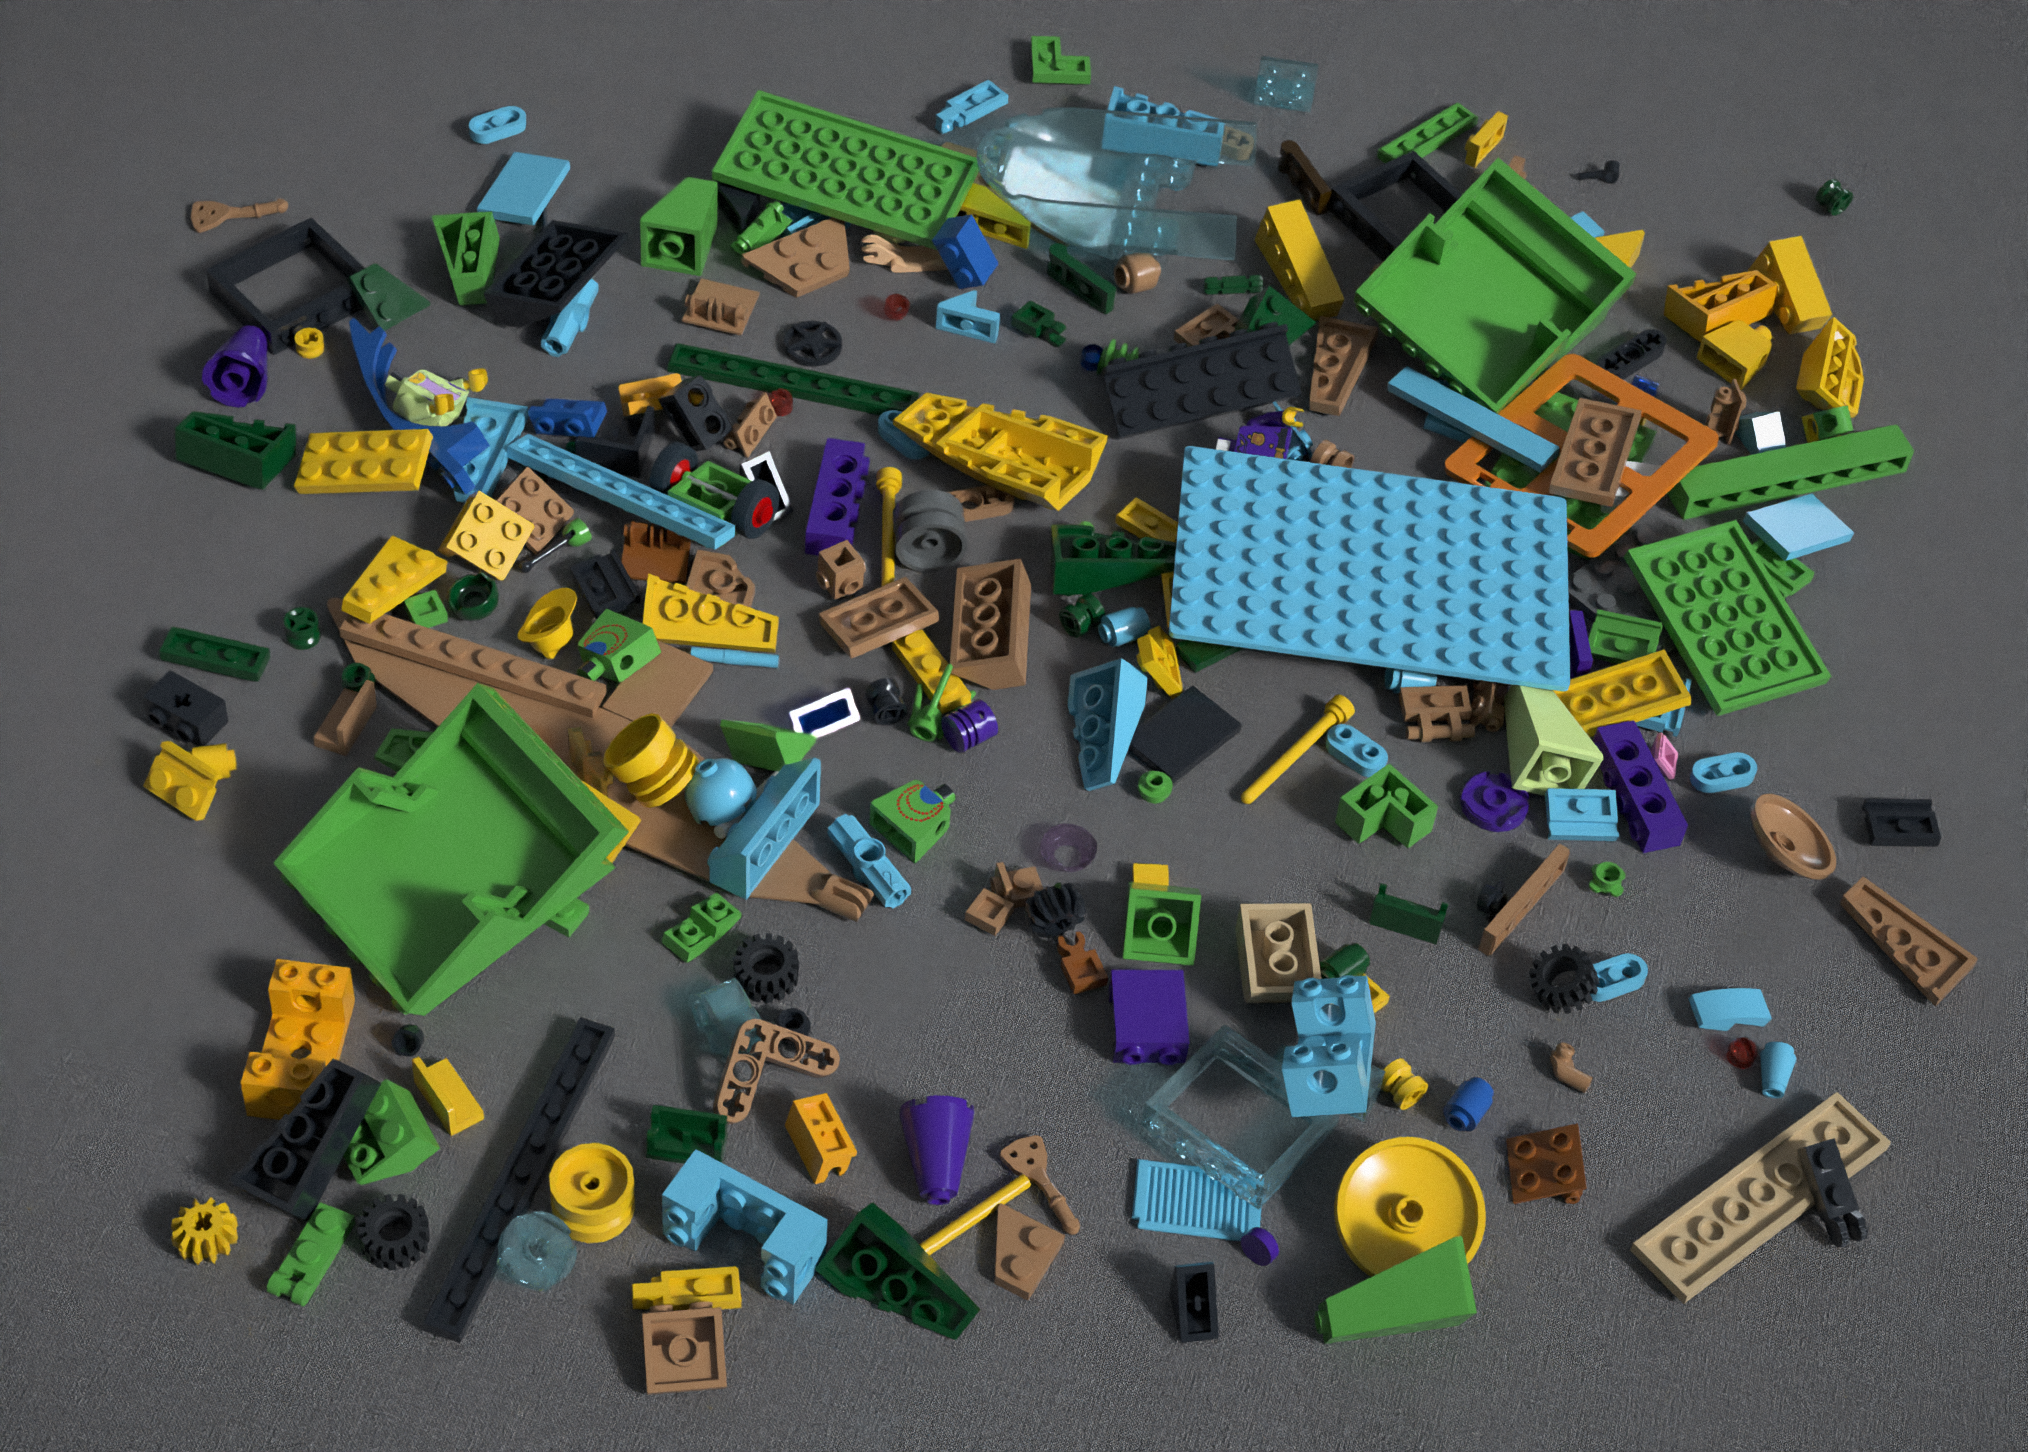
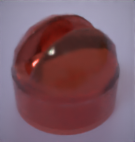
M895 293L889 295L884 305L886 316L893 321L902 320L908 314L910 308L909 300L902 294Z
M779 388L770 393L768 398L775 410L776 416H786L792 412L793 398L788 390Z
M1736 1038L1730 1043L1726 1057L1734 1067L1740 1069L1749 1068L1754 1064L1757 1057V1046L1750 1038Z

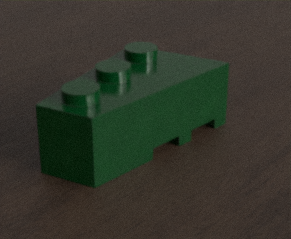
M1268 286L1249 299L1233 332L1241 329H1247L1248 333L1258 331L1261 325L1270 322H1277L1278 326L1287 324L1288 332L1286 336L1290 346L1316 322L1271 286Z
M192 411L175 428L176 459L264 490L296 456V424L285 423L284 428L265 426V420L254 419L253 424L234 422V416Z

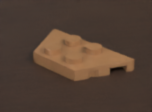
M833 217L742 254L741 263L747 268L752 265L764 273L763 278L773 284L780 285L784 291L795 298L848 276L850 268L845 221Z

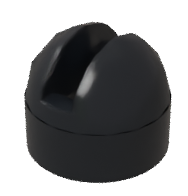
M405 1024L398 1028L392 1037L394 1050L405 1057L416 1055L424 1043L423 1031L417 1025ZM410 1035L413 1036L414 1045H409Z

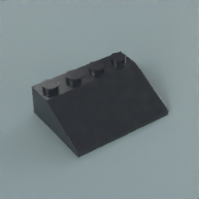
M552 220L484 292L494 323L520 328L560 313L629 238L626 232Z

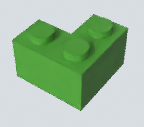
M1388 764L1340 798L1335 823L1358 844L1384 827L1408 849L1432 832L1438 805L1391 764Z

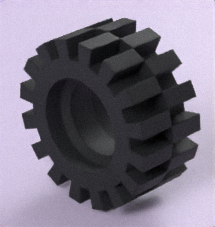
M766 933V939H761L760 934L753 935V942L747 938L743 941V947H737L733 960V978L738 991L743 990L744 997L749 999L754 994V1002L760 1003L761 997H766L767 1003H773V996H777L780 1001L785 999V992L789 995L793 992L794 986H797L799 959L796 949L793 950V944L790 941L784 944V937L780 935L777 936L776 940H772V933ZM767 961L777 964L780 970L774 974L763 975L755 972L752 967L759 962Z
M1563 944L1562 950L1559 951L1557 945L1552 946V953L1548 955L1544 950L1540 953L1542 960L1540 961L1535 958L1532 964L1535 969L1530 968L1529 970L1530 984L1539 1002L1547 1010L1551 1008L1554 1013L1560 1014V1010L1563 1008L1565 1014L1572 1013L1571 1007L1575 1006L1577 1011L1583 1009L1582 1001H1585L1587 1004L1592 1001L1589 993L1597 994L1598 988L1596 984H1599L1597 972L1588 954L1585 951L1582 952L1580 947L1574 945L1571 950L1569 944ZM1574 971L1577 973L1575 979L1565 986L1554 987L1551 984L1554 978L1563 972Z
M391 1194L385 1195L384 1203H381L379 1198L372 1201L373 1209L366 1205L363 1209V1216H359V1227H357L362 1254H366V1260L370 1263L375 1260L376 1267L383 1269L385 1263H388L389 1270H396V1263H402L403 1269L410 1267V1258L415 1263L421 1259L420 1252L425 1254L428 1249L427 1242H430L428 1217L425 1215L423 1206L417 1207V1200L412 1197L406 1203L405 1195L398 1194L397 1201H392ZM392 1223L404 1224L409 1229L405 1237L396 1241L381 1239L379 1231L384 1226Z

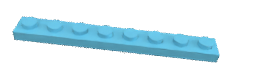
M530 434L507 446V457L521 463L523 466H528L546 474L550 478L566 483L574 489L584 491L601 501H606L622 508L626 512L649 520L651 523L669 529L677 535L696 541L704 547L715 550L735 537L734 524Z

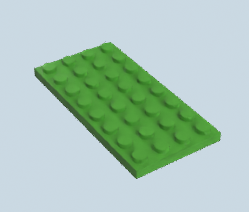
M757 90L713 168L712 179L937 250L932 239L948 218L957 216L981 168L982 159Z

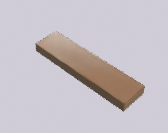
M1559 843L1484 929L1478 948L1479 951L1487 956L1493 954L1564 872L1570 855V849Z

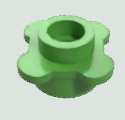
M1612 862L1593 865L1591 868L1593 880L1589 882V888L1595 893H1610L1613 897L1621 896L1624 890L1621 883L1625 879L1626 874L1620 866Z

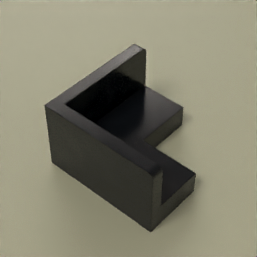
M647 406L643 421L623 418L616 441L598 437L578 436L575 441L576 455L620 475L639 478L655 433L654 407Z

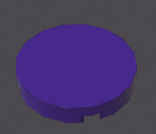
M1490 771L1472 776L1465 783L1460 804L1464 815L1471 823L1484 830L1504 832L1518 827L1525 820L1529 808V795L1525 790L1512 788L1511 776L1509 774L1499 772V775L1490 774Z

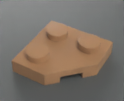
M697 550L686 586L690 590L705 595L708 593L720 597V600L751 608L755 596V584L749 577L745 578L737 569V563L734 559L726 554Z

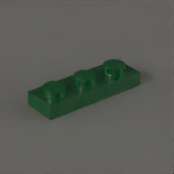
M174 626L171 627L159 650L160 659L163 661L254 682H259L271 658L270 649Z

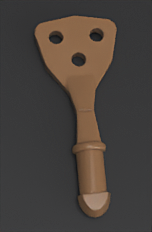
M280 198L276 201L262 204L255 203L254 205L242 208L229 207L215 201H197L192 206L191 220L195 231L202 233L217 227L226 219L242 217L261 218L262 216L274 213L282 214L287 211L289 205L287 201Z
M1038 1135L1017 1139L1003 1148L999 1155L1000 1159L1014 1174L1018 1176L1024 1174L1030 1182L1035 1183L1044 1192L1049 1202V1208L1055 1212L1062 1224V1229L1068 1234H1077L1080 1229L1078 1218H1075L1066 1203V1197L1056 1189L1046 1173L1048 1155L1043 1139ZM1030 1145H1034L1036 1149H1032ZM1009 1154H1014L1016 1157L1013 1158ZM1026 1161H1031L1033 1164L1029 1165Z

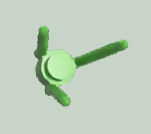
M952 664L946 666L930 705L924 706L923 709H920L923 685L921 683L917 685L912 715L907 725L910 727L911 733L920 740L930 742L935 740L936 737L939 739L943 738L942 713L937 709V705L953 669ZM974 690L970 691L971 700L976 695V692ZM959 706L955 708L953 711H957L959 708L963 706Z

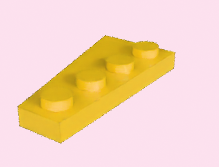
M392 535L343 598L341 611L371 624L446 573L448 561L436 556L431 551L423 550Z
M648 574L642 624L653 628L658 641L669 644L776 653L779 617L741 604L735 605L720 600V597L708 593L705 595L690 590L687 586L678 583L672 584L660 580V577Z

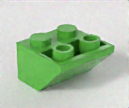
M387 1079L381 1082L382 1084L343 1155L355 1180L360 1185L411 1172L440 1149L411 1092Z

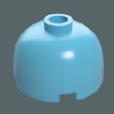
M718 758L703 760L696 766V772L685 786L684 793L687 807L696 823L701 824V821L707 820L710 826H716L729 822L746 811L744 804L751 797L753 802L756 799L757 788L741 764L731 759Z

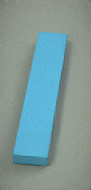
M1408 366L1388 382L1389 392L1540 473L1559 456V446Z

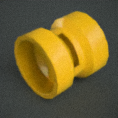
M1403 1058L1396 1059L1386 1066L1376 1081L1384 1092H1390L1393 1095L1394 1102L1402 1110L1408 1109L1417 1103L1428 1089V1084L1421 1076H1415L1411 1072V1066Z

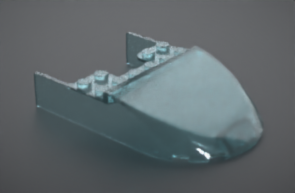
M1088 108L1043 109L1042 115L1028 117L1026 113L1005 120L1004 127L998 130L991 129L978 146L977 167L986 183L1019 214L1043 231L1086 252L1112 260L1116 250L1126 253H1153L1157 256L1176 255L1234 260L1237 217L1235 215L1155 209L1160 187L1179 191L1189 186L1192 182L1195 165L1198 162L1254 166L1256 162L1257 123Z

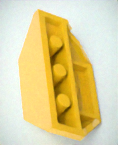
M1835 317L1828 321L1804 352L1796 390L1804 400L1810 401L1816 408L1821 410L1848 406L1850 417L1853 418L1858 414L1864 376L1860 357L1854 347L1857 345L1856 337Z

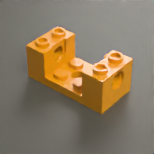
M276 959L268 987L272 1017L261 1053L249 1052L241 1080L247 1116L280 1120L285 1114L289 1115L301 1101L300 1096L333 1058L339 1061L355 1004L351 969L348 967ZM304 1048L311 1051L310 1055L306 1058L296 1059L291 1056L297 1049Z

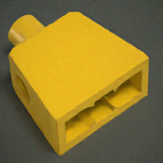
M1737 320L1704 335L1696 358L1729 383L1732 382V379H1736L1740 390H1742L1766 364L1772 347L1770 341L1772 335L1765 326H1759L1754 330L1745 322Z

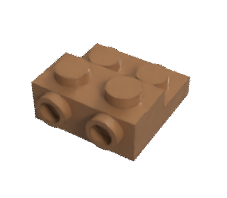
M696 1302L689 1304V1310L673 1311V1305H658L650 1307V1313L642 1314L647 1395L727 1388L721 1307L713 1308L712 1302Z

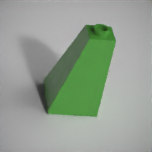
M1462 1236L1453 1237L1325 1299L1318 1305L1319 1311H1315L1316 1330L1318 1334H1323L1324 1344L1455 1327L1475 1315L1477 1311Z

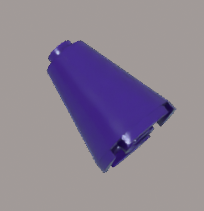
M254 326L239 328L206 361L202 372V381L204 386L207 384L211 390L210 395L215 400L227 406L240 408L246 407L248 403L260 401L264 395L268 384L267 338L259 328Z
M926 1096V1103L915 1105V1099L908 1100L901 1105L899 1117L920 1197L927 1199V1202L931 1205L948 1204L950 1199L958 1195L974 1120V1106L971 1105L968 1108L967 1100L953 1096Z

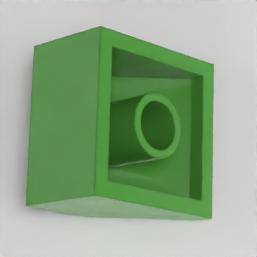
M1129 882L1125 913L1123 959L1194 965L1201 903L1200 890L1198 888Z

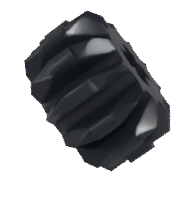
M1057 882L1054 886L1050 887L1046 885L1045 889L1035 891L1034 896L1026 900V906L1024 907L1028 926H1031L1033 932L1038 937L1048 936L1049 938H1053L1058 934L1064 935L1068 930H1074L1076 924L1084 921V915L1087 911L1082 895L1078 893L1072 883L1062 884L1061 882Z

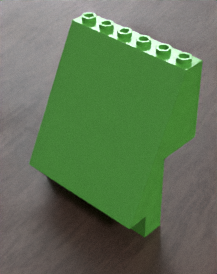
M1498 157L1435 224L1433 223L1435 216L1431 213L1427 215L1355 291L1354 302L1356 303V309L1367 318L1371 316L1379 323L1378 326L1385 335L1397 338L1402 343V348L1406 353L1414 358L1418 356L1425 362L1426 369L1437 378L1441 376L1449 383L1448 386L1451 390L1498 414L1605 320L1608 310L1633 284L1637 273Z
M477 683L394 777L358 767L273 863L282 872L280 875L282 881L290 888L298 890L304 897L302 903L311 912L319 914L326 922L324 924L325 929L348 946L346 949L348 955L357 963L364 964L371 972L368 975L371 981L390 993L393 997L391 999L392 1004L403 1014L408 1015L410 1013L425 1016L614 870L616 867L606 857L629 831L494 688Z

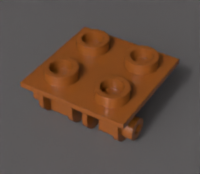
M631 521V524L624 525L625 540L621 562L631 579L647 580L648 574L660 577V580L666 582L686 583L691 539L677 535L669 529L665 530L662 526L660 529H655L654 523H651L650 529H648V523H635V521Z
M1578 1123L1506 1139L1514 1204L1561 1195L1568 1204H1575L1580 1201L1583 1190L1587 1189Z

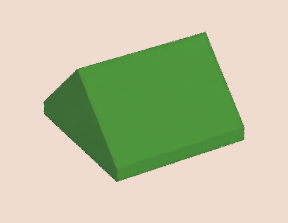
M721 719L720 724L734 761L778 772L784 765L801 761L815 744L817 735L762 723Z

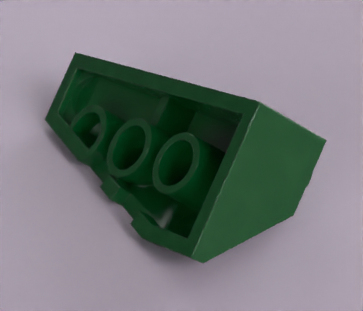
M1051 525V581L1053 594H1062L1064 596L1084 595L1159 576L1164 573L1174 572L1176 542L1150 537L1141 538L1139 541L1131 540L1124 537V532L1113 531L1112 536L1095 533L1094 527L1087 525Z

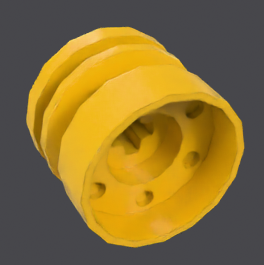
M654 713L643 715L622 729L610 742L603 758L605 767L620 782L627 783L628 791L636 796L637 801L643 807L647 808L660 806L677 795L692 779L699 761L696 754L687 748L682 739L675 738L676 735L673 729L662 717Z

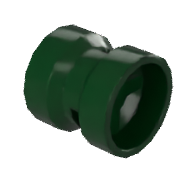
M1086 593L1078 598L1075 605L1069 604L1059 611L1062 627L1074 638H1079L1088 631V627L1099 625L1102 617L1105 616L1102 604L1090 593Z

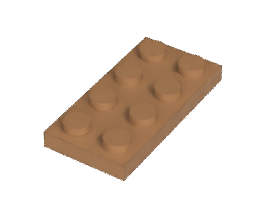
M1579 398L1550 483L1549 493L1612 507L1640 423L1642 410Z

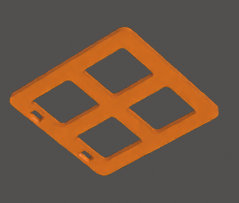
M1567 354L1500 411L1498 415L1559 446V453L1561 454L1568 432L1534 412L1569 381L1577 380L1617 402L1618 406L1642 410L1641 418L1649 420L1687 442L1651 476H1643L1625 466L1619 486L1628 491L1630 495L1595 528L1585 529L1567 518V528L1571 530V533L1567 535V546L1586 557H1597L1717 447L1719 437L1709 427L1580 355ZM1473 436L1445 461V473L1463 484L1484 486L1476 481L1481 477L1490 482V487L1554 495L1549 493V489L1559 457L1523 489L1515 488L1476 465L1493 447Z

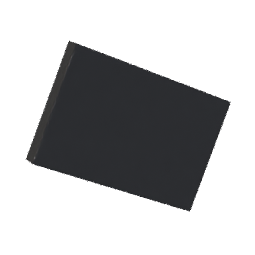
M1192 685L1136 728L1128 750L1153 771L1165 773L1171 779L1172 784H1174L1241 731L1242 724Z

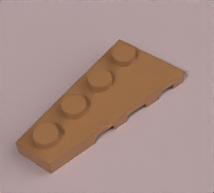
M1324 316L1319 317L1314 373L1309 400L1311 411L1340 416L1378 338V327Z

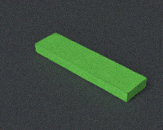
M1457 102L1378 149L1377 158L1387 163L1412 151H1415L1423 158L1476 126L1478 117Z

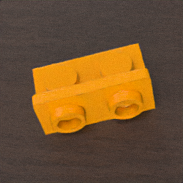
M676 373L619 385L618 392L623 416L644 413L647 406L654 407V410L663 409L658 398L681 382L680 374ZM688 394V400L691 403V397Z

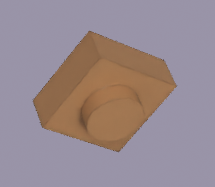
M983 888L967 909L965 921L996 936L1014 912V903Z

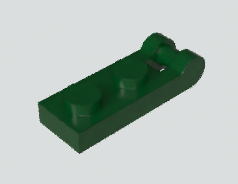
M1060 243L1052 244L1049 248L1048 275L1102 314L1107 315L1114 309L1116 287L1093 272L1088 266L1069 255L1065 245Z

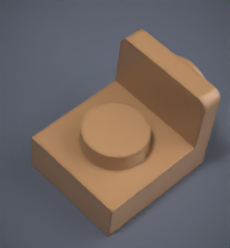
M999 862L996 863L994 877H990L991 891L1014 903V908L1026 906V900L1034 896L1035 891L1043 890L1035 866L1007 872L1004 863Z

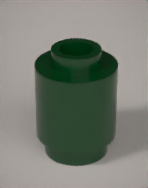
M1358 943L1342 945L1319 962L1321 979L1339 978L1345 975L1362 976L1370 965L1368 953Z

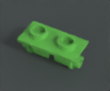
M779 202L768 203L761 214L742 234L737 236V239L730 245V248L742 255L774 242L791 224L792 219L781 213L784 208Z

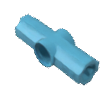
M592 278L560 313L551 316L550 323L541 339V348L545 349L549 355L560 357L562 354H567L577 332L582 333L585 330L589 319L590 307L599 291L598 283Z
M844 814L836 818L832 825L828 827L827 835L853 866L854 877L859 882L867 884L885 908L891 907L893 909L903 904L904 900L911 895V887L885 856L883 843L871 838L853 815L848 816Z

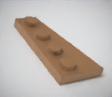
M1862 877L1841 899L1840 905L1935 1007L1974 968L1978 960L1973 954L1865 877Z

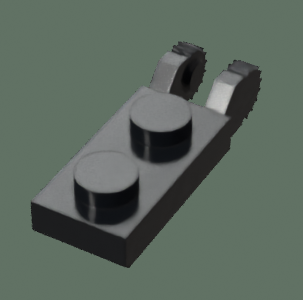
M1835 1138L1798 1149L1797 1152L1820 1219L1824 1221L1834 1246L1837 1248L1847 1246L1848 1242H1850V1237L1855 1242L1865 1240L1869 1232L1867 1230L1868 1227L1866 1226L1864 1216L1857 1211L1859 1207Z

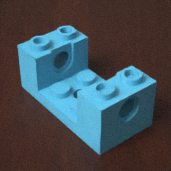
M1345 975L1339 978L1328 979L1308 978L1302 981H1294L1291 1003L1299 1039L1298 1045L1285 1047L1282 1065L1291 1117L1366 1112L1376 1025L1367 975Z
M695 1149L662 1194L663 1235L676 1246H686L696 1251L718 1219L722 1218L731 1228L736 1230L742 1229L755 1236L763 1244L761 1260L764 1261V1271L761 1274L760 1287L772 1298L777 1300L783 1299L794 1305L817 1272L815 1268L826 1255L828 1219Z

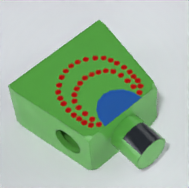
M606 609L578 642V650L584 663L577 669V674L593 681L600 676L615 682L624 681L661 653L653 628Z
M913 780L873 800L870 803L869 824L913 863H916L948 830L951 813L949 805L955 801V794L946 784H942L934 791H931L920 780Z

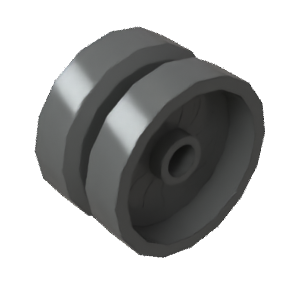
M921 490L901 499L893 509L892 522L895 534L896 555L900 562L908 568L921 572L940 571L952 567L961 561L966 554L968 542L964 527V510L959 499L950 493L940 490Z

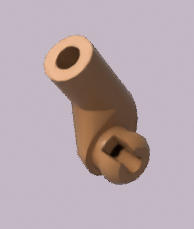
M1564 1042L1557 1044L1550 1056L1555 1076L1560 1081L1585 1094L1593 1077L1575 1068L1572 1060L1575 1050L1570 1044Z

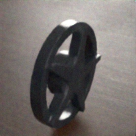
M804 321L793 324L786 332L784 350L793 361L801 365L823 366L833 362L842 351V337L837 329L827 324L826 321ZM815 328L817 330L807 332L804 329ZM824 331L830 333L836 340L825 338L823 335ZM795 333L801 337V341L789 345V340ZM825 347L836 348L830 355L819 358V354L824 352ZM802 350L805 354L814 356V359L802 357L796 354L795 351Z

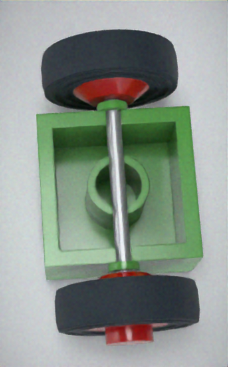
M670 443L660 452L651 470L650 488L734 524L735 535L739 534L748 539H756L769 528L779 504V493L775 486L764 480L756 479L751 481L710 461H707L697 469L698 458L695 450L683 443Z

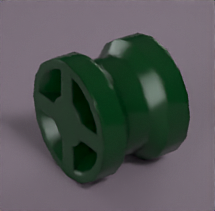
M1830 179L1820 187L1815 200L1821 206L1826 205L1827 211L1830 214L1837 216L1844 212L1851 204L1853 193L1848 189H1842L1841 183L1837 179Z
M297 607L285 614L283 619L284 627L286 630V640L290 647L297 650H308L319 642L318 617L312 609Z

